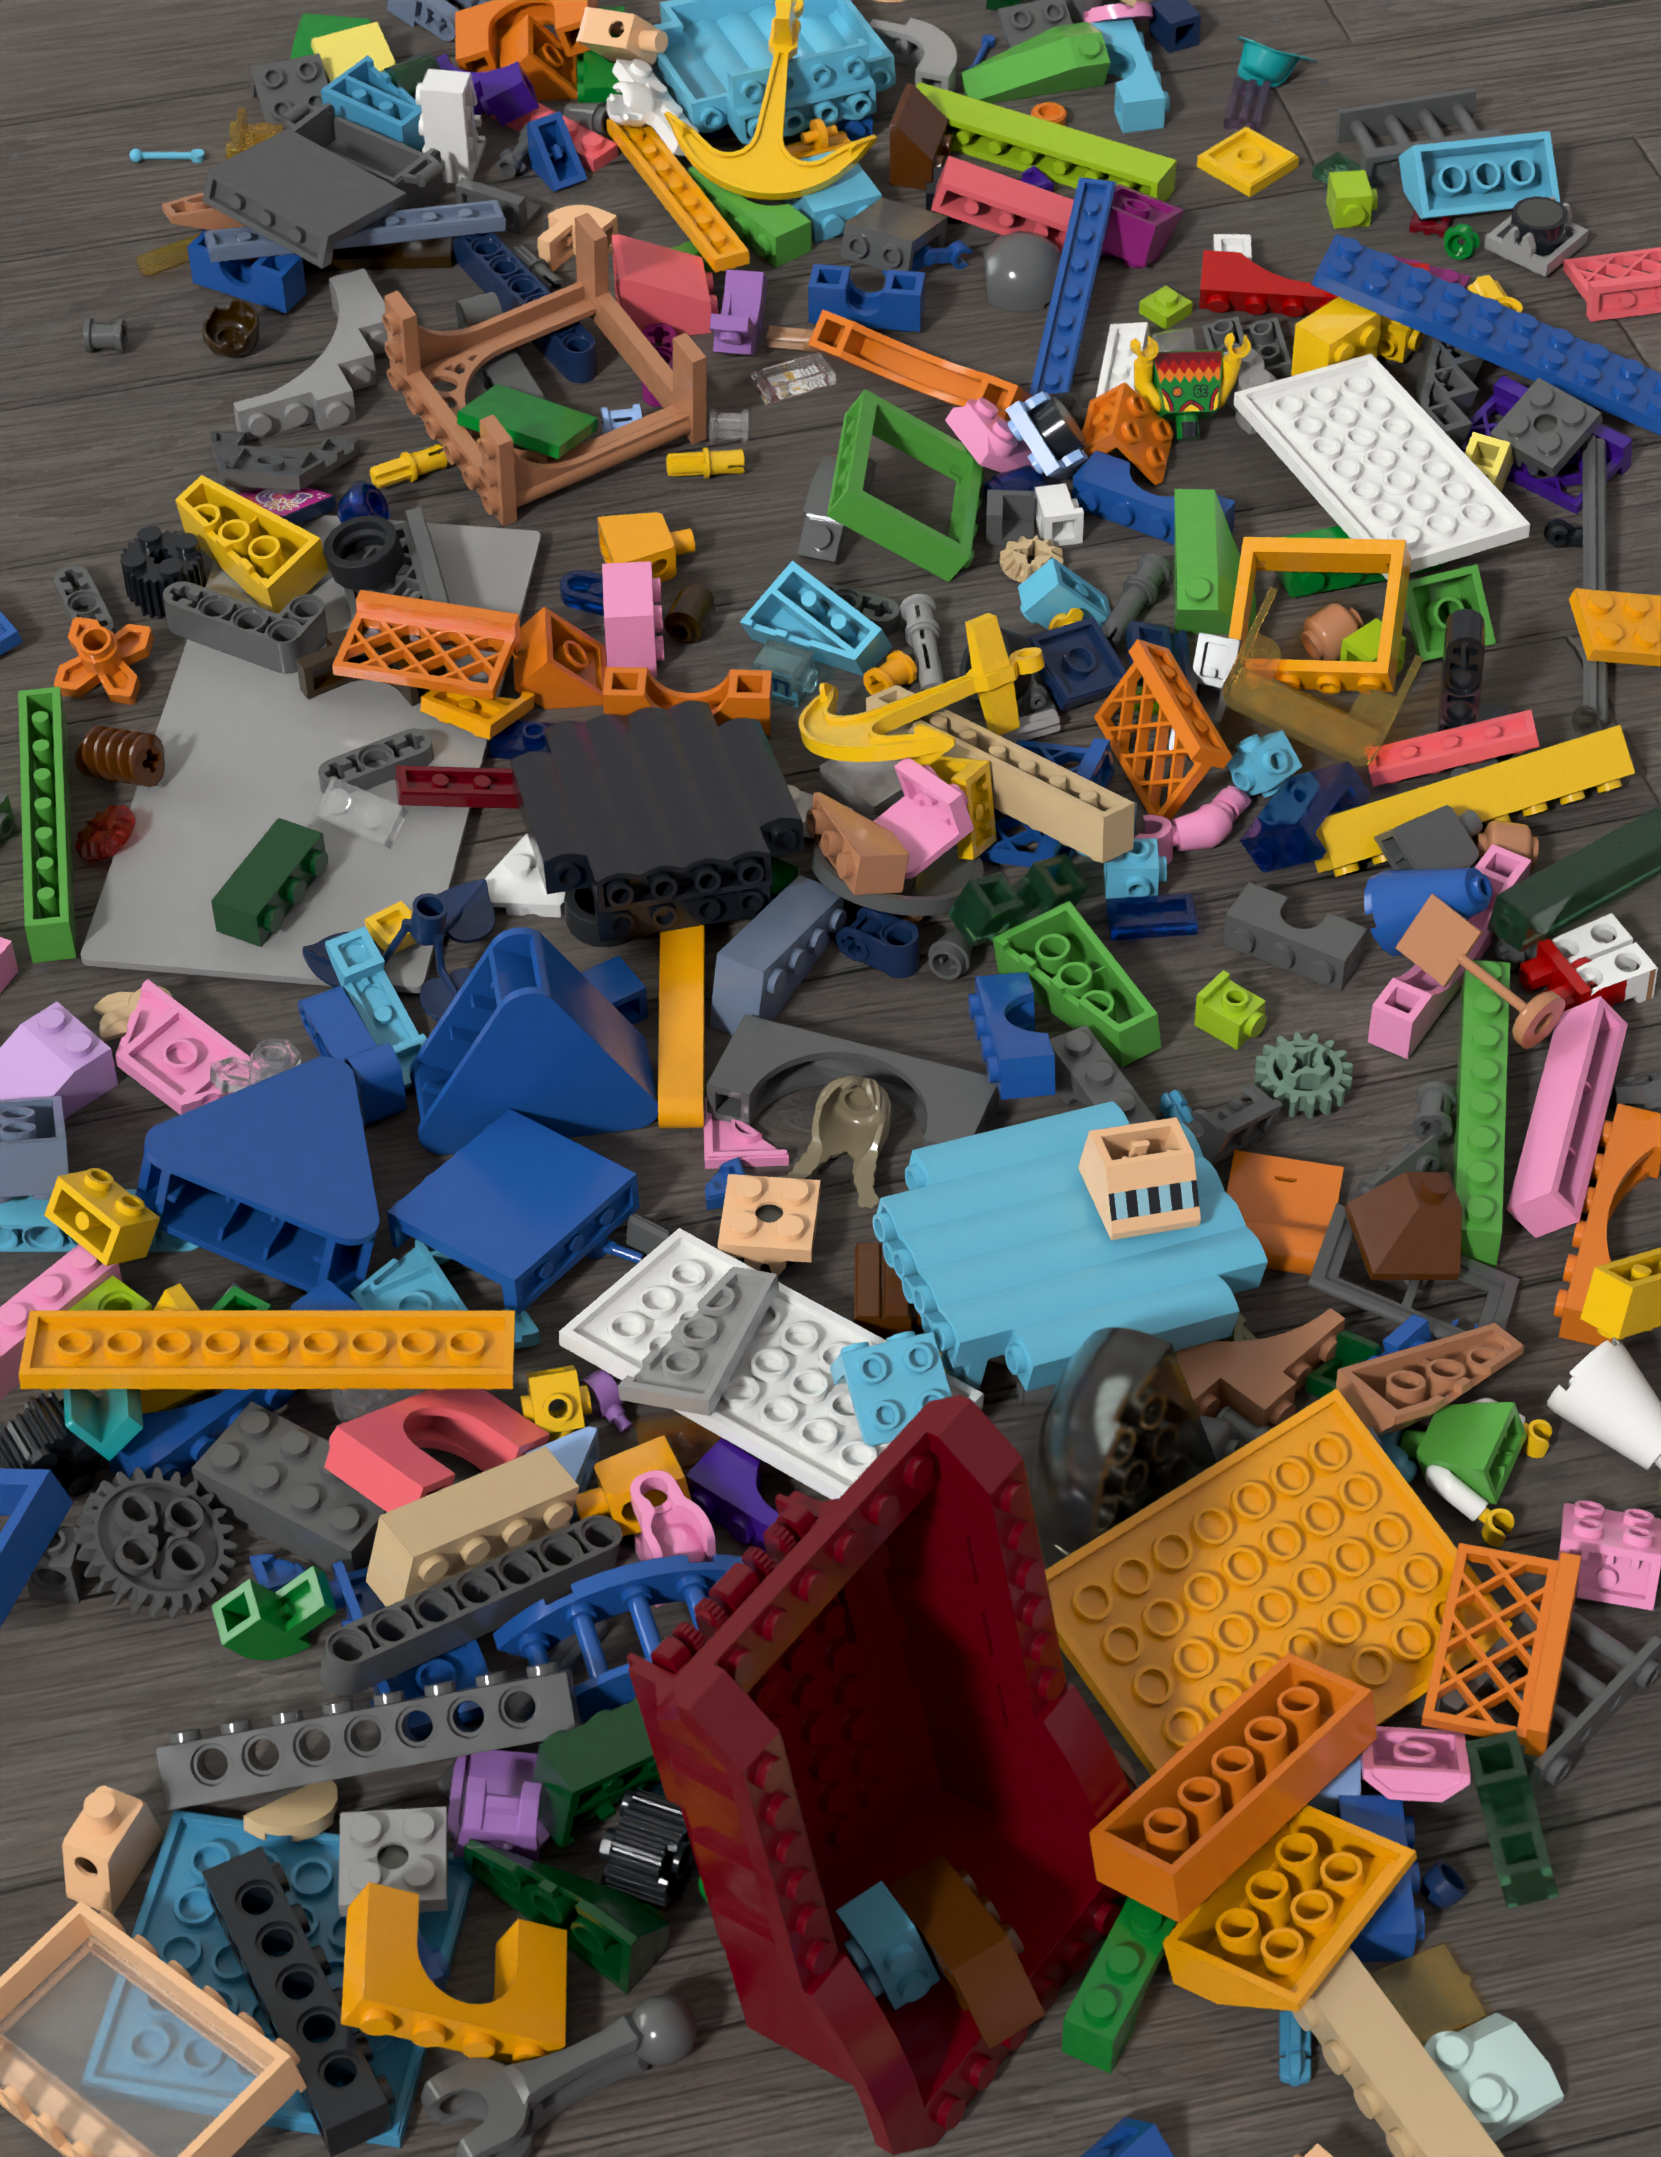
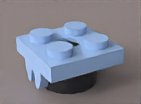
M1041 391L1025 402L1017 401L1006 409L1011 418L1007 422L1011 432L1018 441L1025 440L1032 452L1028 455V458L1040 475L1045 473L1049 477L1067 480L1075 475L1078 471L1077 468L1088 460V456L1082 450L1087 446L1086 439L1072 415L1057 398L1053 397L1051 399L1047 392Z

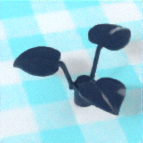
M480 879L457 885L437 895L426 893L417 896L412 904L411 919L402 920L401 929L382 954L385 961L384 965H386L408 932L411 933L418 944L435 946L437 972L440 978H432L423 984L420 992V1003L428 1016L436 1021L441 1019L472 972L470 968H459L450 974L447 973L443 951L444 937L448 935L458 943H473L488 937L494 928L495 912L489 897L486 880ZM349 932L327 936L315 944L304 946L302 950L303 957L311 971L320 980L334 988L341 985L327 953L325 942Z

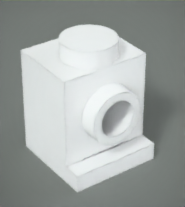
M1066 483L1035 487L1034 519L1041 541L1052 539L1054 546L1083 543L1084 511L1083 508H1079L1076 498L1071 499Z

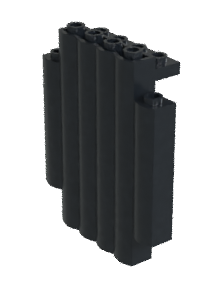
M684 701L669 709L645 707L627 716L603 714L585 723L564 720L544 729L546 752L530 751L510 760L514 794L546 893L553 894L590 887L594 899L596 927L600 942L757 916L771 903L770 886L773 885L771 857L804 852L802 818L760 721L751 718H736L717 726L707 702Z

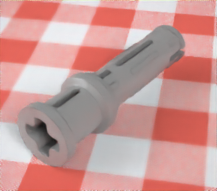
M914 594L902 601L900 614L907 624L904 630L905 640L913 647L921 692L944 683L941 659L937 646L941 636V629L938 622L934 619L936 613L934 599L929 595ZM915 606H919V616L916 615ZM921 629L924 630L925 636H922ZM927 660H929V662H930V668H929V669H928V667H927Z

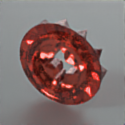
M125 804L120 806L111 805L104 812L98 811L96 817L86 821L87 826L85 829L79 831L77 835L79 840L76 842L75 849L88 862L99 861L114 855L130 839L136 824L135 814Z

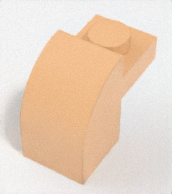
M570 205L554 210L548 214L549 229L538 237L537 249L539 251V258L546 260L549 264V269L554 272L571 256L576 255L575 217L587 212L607 235L609 255L613 251L612 235L618 234L617 215L588 205Z

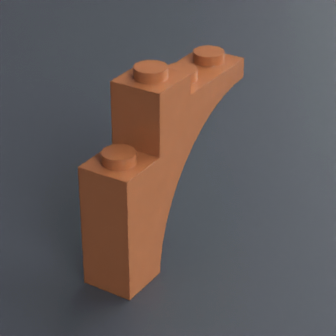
M1330 1308L1309 1323L1272 1337L1249 1341H1211L1108 1369L1103 1372L1109 1377H1114L1117 1383L1174 1426L1178 1423H1183L1186 1418L1193 1414L1213 1417L1219 1408L1222 1410L1226 1406H1230L1234 1411L1259 1427L1267 1425L1272 1429L1294 1415L1296 1405H1294L1295 1393L1306 1385L1307 1375L1335 1357L1336 1335L1344 1330L1345 1318Z

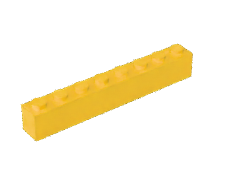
M1617 725L1303 824L1318 873L1333 869L1335 877L1360 870L1358 861L1370 857L1373 865L1388 861L1374 839L1376 835L1445 805L1452 807L1457 816L1468 809L1474 811L1481 821H1484L1485 826L1489 822L1496 820L1511 822L1509 813L1522 810L1523 816L1526 817L1548 810L1546 801L1559 798L1560 804L1564 805L1586 798L1583 790L1596 786L1598 793L1621 787L1620 778L1634 774L1635 770L1621 725Z

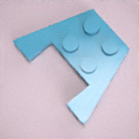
M417 1239L415 1240V1248L399 1261L393 1258L350 1292L351 1299L364 1310L468 1311L439 1267L440 1264L450 1261L452 1258ZM506 1308V1309H504V1310H502V1311H511V1310L508 1309V1308ZM523 1310L520 1314L515 1313L514 1349L540 1344V1331L526 1310Z

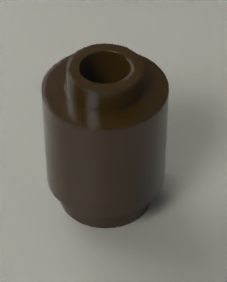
M696 584L682 589L664 619V627L667 633L674 640L681 643L691 644L697 642L704 633L715 611L713 594L707 588Z

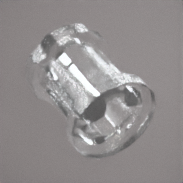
M710 408L709 442L716 443L717 440L723 439L741 440L742 444H748L749 409H743L741 413H720L716 408Z

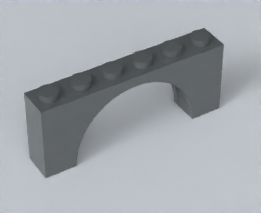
M744 1014L707 1082V1112L712 1113V1118L731 1123L732 1119L751 1126L755 1118L768 1105L797 1090L827 1085L839 1077L862 1075L863 1078H872L886 1090L890 1098L905 1107L917 1120L924 1134L922 1148L988 1132L998 1113L999 1107L996 1083L989 1084L988 1077L985 1074Z

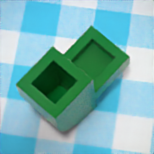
M315 1566L310 1567L276 1592L248 1579L211 1606L222 1646L253 1660L281 1659L307 1649L311 1646L308 1632L337 1612L326 1572Z

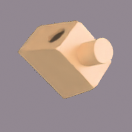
M585 7L577 42L614 64L617 59L628 61L639 59L652 66L656 61L657 54L666 50L668 37L664 31H661L637 15ZM610 33H616L619 37L613 38Z
M103 1785L85 1799L84 1809L65 1836L62 1844L67 1898L77 1902L82 1901L89 1907L99 1911L105 1909L114 1915L163 1838V1833L147 1803Z

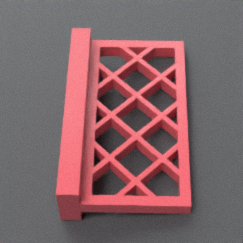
M1661 247L1564 259L1563 270L1586 301V316L1590 322L1661 313Z

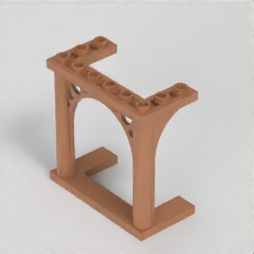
M588 212L575 217L577 283L479 324L453 331L431 330L417 323L416 313L398 290L384 296L385 313L382 314V321L388 337V341L384 343L390 359V369L387 370V376L392 388L395 391L400 390L411 413L421 417L430 438L439 441L449 463L458 466L467 487L470 490L475 489L486 512L489 515L494 514L503 527L517 522V508L680 437L686 436L693 445L706 439V356L687 333H683L673 338V370L669 367L609 293L607 235ZM589 316L663 407L659 411L579 444L559 459L538 452L513 448V439L494 414L479 420L480 432L474 430L467 431L465 427L457 424V413L466 406L465 398L468 385L475 373L485 363L501 353ZM461 368L465 370L461 374L456 373V371ZM446 381L453 383L457 388L448 392L438 391L432 384ZM447 402H453L456 406L449 408Z

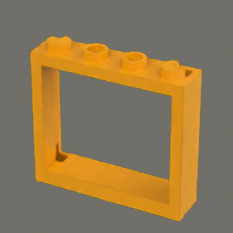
M1243 537L1229 638L1242 640L1234 679L1236 681L1235 688H1248L1249 692L1257 691L1259 688H1269L1286 693H1295L1300 689L1318 690L1325 694H1336L1340 691H1359L1366 695H1371L1372 691L1394 692L1412 560L1406 540ZM1256 572L1389 573L1377 662L1244 658Z

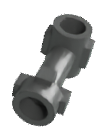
M527 124L519 131V143L512 151L506 147L499 155L498 169L507 177L519 175L526 168L522 161L529 154Z

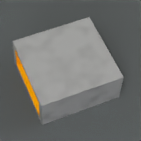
M830 759L819 766L820 792L842 805L854 808L853 811L860 815H881L904 797L894 767L903 759L878 762H847Z

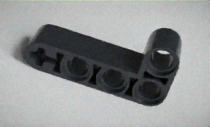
M1459 609L1453 612L1446 621L1437 732L1515 713L1513 709L1507 706L1480 704L1485 657V623L1482 615L1475 610ZM1507 754L1495 758L1498 761H1502L1511 758L1514 754Z

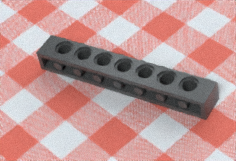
M549 1662L526 1667L527 1677L507 1680L506 1671L476 1676V1686L456 1690L455 1681H446L424 1686L425 1696L405 1699L404 1690L374 1695V1705L354 1709L353 1699L322 1705L323 1715L303 1718L302 1709L272 1714V1724L252 1728L251 1718L220 1724L221 1734L202 1737L200 1728L170 1733V1743L156 1748L166 1811L544 1741L554 1732L559 1730H566L568 1732L582 1725L572 1669L558 1671L557 1662ZM514 1692H526L534 1699L535 1713L532 1718L524 1720L512 1714L509 1701ZM464 1701H473L481 1706L484 1712V1721L480 1728L470 1729L461 1723L458 1711ZM412 1711H423L430 1716L433 1729L428 1738H418L410 1732L408 1717ZM362 1720L373 1721L379 1726L382 1736L377 1747L369 1748L359 1741L357 1728ZM311 1730H320L328 1736L330 1750L326 1757L314 1756L308 1750L306 1738ZM260 1739H268L277 1746L279 1759L275 1766H265L257 1759L255 1749ZM211 1748L222 1751L227 1758L228 1768L223 1776L213 1775L206 1768L205 1756Z

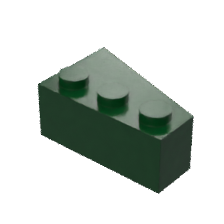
M636 1697L632 1702L613 1711L606 1709L596 1713L587 1723L568 1732L566 1730L554 1732L539 1745L532 1781L542 1783L539 1819L560 1850L574 1842L570 1832L596 1815L599 1816L602 1822L615 1815L616 1810L612 1804L622 1799L628 1788L633 1787L637 1789L639 1787L650 1792L662 1784Z

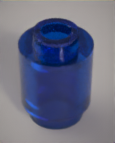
M1026 465L994 475L991 481L985 482L984 493L987 500V490H1025L1035 492V487L1045 486L1043 476L1035 471L1031 465Z

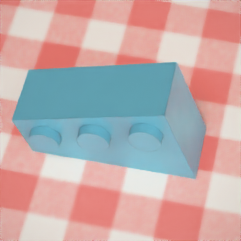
M794 561L786 567L740 621L742 627L754 641L863 677L864 673L871 668H875L893 647L879 626Z

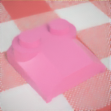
M979 398L978 401L969 399L964 407L952 409L945 421L980 466L1034 484L1038 481L1039 473L1028 458V455L1032 453L1025 440L1021 442L1017 440L1007 424L1008 421L997 415L999 410L993 403L984 398Z
M1376 1726L1377 1739L1361 1753V1779L1369 1783L1372 1789L1379 1791L1390 1800L1443 1802L1470 1785L1471 1774L1465 1734L1436 1729Z

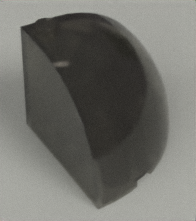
M1120 1327L1102 1328L1093 1332L1084 1341L1059 1378L1043 1414L1032 1463V1505L1039 1541L1049 1567L1217 1463L1171 1343L1133 1329Z

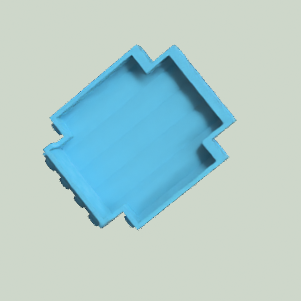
M668 0L660 2L662 23L653 26L667 34L668 45L664 52L657 54L656 61L651 66L652 71L659 81L666 86L669 95L683 109L684 115L700 133L714 132L729 124L741 143L749 144L755 134L773 61V55L769 51L768 42L771 34L772 19L776 16L775 0ZM804 0V12L798 19L801 22L798 52L793 59L788 61L783 136H794L810 127V121L816 118H821L827 127L838 123L842 119L861 120L877 111L876 92H881L896 84L893 54L851 0Z
M1114 1101L912 1150L909 1166L905 1168V1181L909 1191L880 1198L877 1213L873 1216V1229L877 1239L883 1242V1255L887 1265L890 1268H894L902 1281V1289L906 1300L910 1304H914L916 1311L922 1318L924 1332L933 1331L938 1350L941 1353L943 1367L947 1374L977 1390L981 1387L988 1359L1005 1355L1009 1371L1013 1375L1018 1376L1027 1392L1232 1335L1240 1312L1233 1294L1259 1287L1268 1261L1259 1239L1246 1226L1238 1205L1224 1191L1216 1169L1203 1157L1195 1135L1184 1123H1180L1194 1152L1201 1216L1199 1226L1110 1240L1078 1169L1089 1131L1130 1125L1125 1113Z

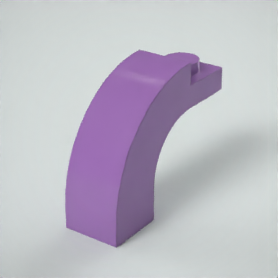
M726 269L721 314H711L710 330L714 335V353L748 356L755 354L762 331L768 279L764 272Z

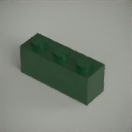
M278 818L211 900L216 931L262 947L270 935L280 929L285 916L293 906L298 905L302 901L306 890L315 878L320 877L325 872L328 864V854L325 851L323 833Z

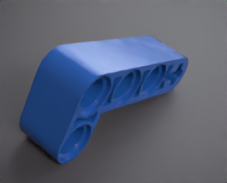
M337 986L299 1000L297 1006L301 1021L320 1056L339 1059L353 1070L363 1126L406 1111L407 1105L402 1069L393 1047L388 1042L377 1046L343 988Z

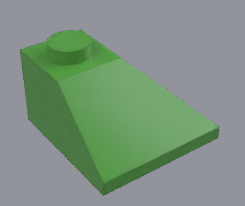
M1478 564L1409 581L1405 606L1418 662L1443 657L1446 621L1453 612L1459 609H1471L1480 613L1485 623V646L1496 643Z

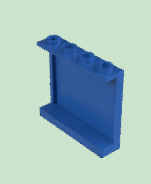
M509 1109L497 1120L488 1124L484 1131L465 1147L460 1148L453 1157L434 1173L429 1174L422 1183L403 1199L398 1200L387 1211L392 1246L398 1248L407 1239L413 1237L502 1285L504 1307L520 1314L640 1208L637 1174Z

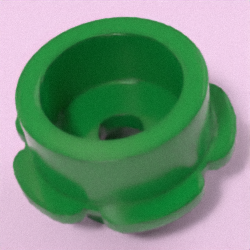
M1457 224L1455 228L1450 227L1444 234L1445 251L1453 259L1471 258L1475 254V249L1480 245L1478 234L1473 232L1472 227L1467 224ZM1460 238L1465 240L1464 244L1459 243Z

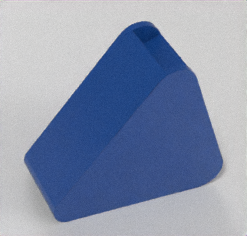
M526 927L508 929L498 934L491 941L409 1068L411 1083L416 1088L421 1121L418 1126L419 1142L427 1151L440 1155L455 1154L460 1148L465 1147L484 1131L488 1124L497 1120L509 1109L566 1138L639 1129L652 1123L658 1116V1097L646 1038L542 933Z
M317 1057L152 1127L145 1137L143 1161L135 1196L142 1199L145 1206L160 1217L157 1229L306 1292H310L328 1279L351 1298L350 1292L366 1279L380 1222L356 1082L351 1067L333 1057Z

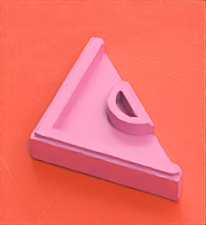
M704 1098L705 1169L719 1168L723 1163L738 1157L743 1167L789 1166V1152L787 1150L776 1149L762 1139L760 1132L742 1121L732 1119L731 1123L712 1118V1113L707 1112V1098Z

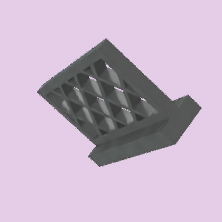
M421 506L406 510L408 521L394 525L399 539L406 538L401 544L405 554L403 564L410 565L411 567L404 576L396 574V576L388 581V583L395 584V587L389 594L402 596L407 589L418 591L414 598L450 603ZM364 546L353 551L351 554L359 551L366 552L360 559L362 560L374 555L383 546ZM382 585L372 589H365V591L377 592ZM344 588L353 620L357 612L356 597L360 590Z

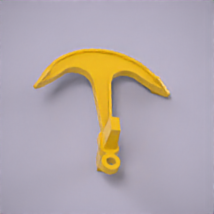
M775 0L776 16L772 19L771 34L768 42L769 51L773 55V61L755 134L748 145L734 152L719 151L712 148L692 127L669 111L664 113L678 145L690 163L708 180L732 193L760 200H786L815 193L844 176L878 140L875 135L861 138L844 145L820 160L810 162L798 160L790 155L784 147L783 135L788 61L793 59L798 52V41L801 32V22L798 19L804 12V0Z
M986 613L965 622L972 667L966 675L878 708L846 716L835 715L837 712L838 688L828 683H820V694L808 704L799 718L802 741L805 747L812 753L832 760L878 762L920 756L922 764L930 765L954 747L956 740L952 735L922 723L915 726L914 734H884L975 693H978L989 731L1001 736L1020 728L1014 681L1019 675L1031 674L1045 667L1042 649L1036 647L1020 649L1013 652L1008 658L996 615Z

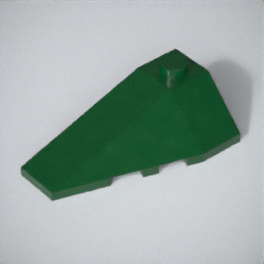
M470 1839L465 1844L464 1871L529 1921L567 1930V1949L627 1995L668 1950L670 1924L667 1923L663 1913L654 1905L647 1902L641 1904L628 1893L474 1839Z

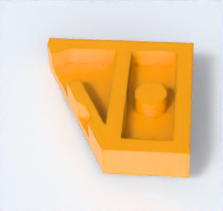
M431 690L421 697L420 711L437 718L442 723L455 725L471 732L476 737L490 740L534 708L535 694L522 691L518 699L496 697L495 695L492 700Z

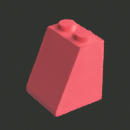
M620 234L612 235L616 301L641 332L651 324L663 323L673 327L676 336L683 333L688 335L712 333L710 330L711 314H718L717 297L714 295L712 272H705L702 257Z

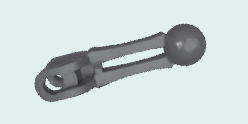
M670 1995L651 1996L639 2003L630 2017L623 2015L604 2030L558 2052L508 2066L488 2058L465 2059L429 2079L423 2088L421 2103L430 2118L443 2126L468 2119L484 2121L460 2140L456 2157H529L532 2152L535 2132L557 2114L583 2097L621 2079L645 2073L649 2064L668 2066L686 2057L696 2040V2020L691 2009L680 1999Z

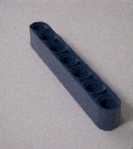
M493 232L452 236L456 263L485 293L495 292L503 313L551 294ZM579 321L531 341L568 381L586 383L597 376L595 339Z

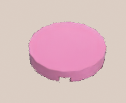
M1136 2L1134 4L1135 8H1131V5H1122V3L1091 8L1090 11H1084L1083 22L1091 24L1132 18L1133 23L1142 22L1153 18L1152 5L1148 2Z

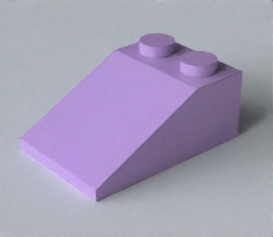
M55 1002L21 1023L0 1047V1100L61 1096L64 1119H66L118 1085L111 1048L59 1002Z

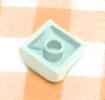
M1494 2013L1458 2032H1439L1433 2035L1424 2047L1493 2142L1498 2141L1563 2101L1564 2094L1549 2062L1516 2022L1498 2013Z

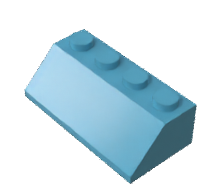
M1550 131L1413 145L1398 156L1403 192L1421 220L1513 210L1518 201L1534 196L1548 198L1553 196L1557 202H1560Z

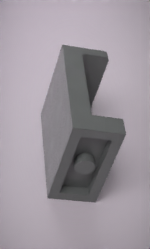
M881 197L845 222L841 257L885 271H911L913 255L922 247L944 248L948 216Z

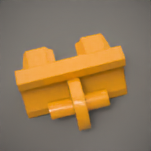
M816 118L810 121V131L801 133V142L784 147L790 155L800 160L837 150L853 141L848 139L844 131L838 132L835 125L826 127L821 118Z

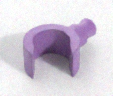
M598 1369L579 1381L582 1386L588 1385V1389L597 1400L596 1403L591 1405L592 1413L598 1418L606 1416L611 1424H615L621 1434L627 1432L633 1426V1423L626 1416L627 1412L622 1407L623 1401L619 1397L618 1385L608 1372Z

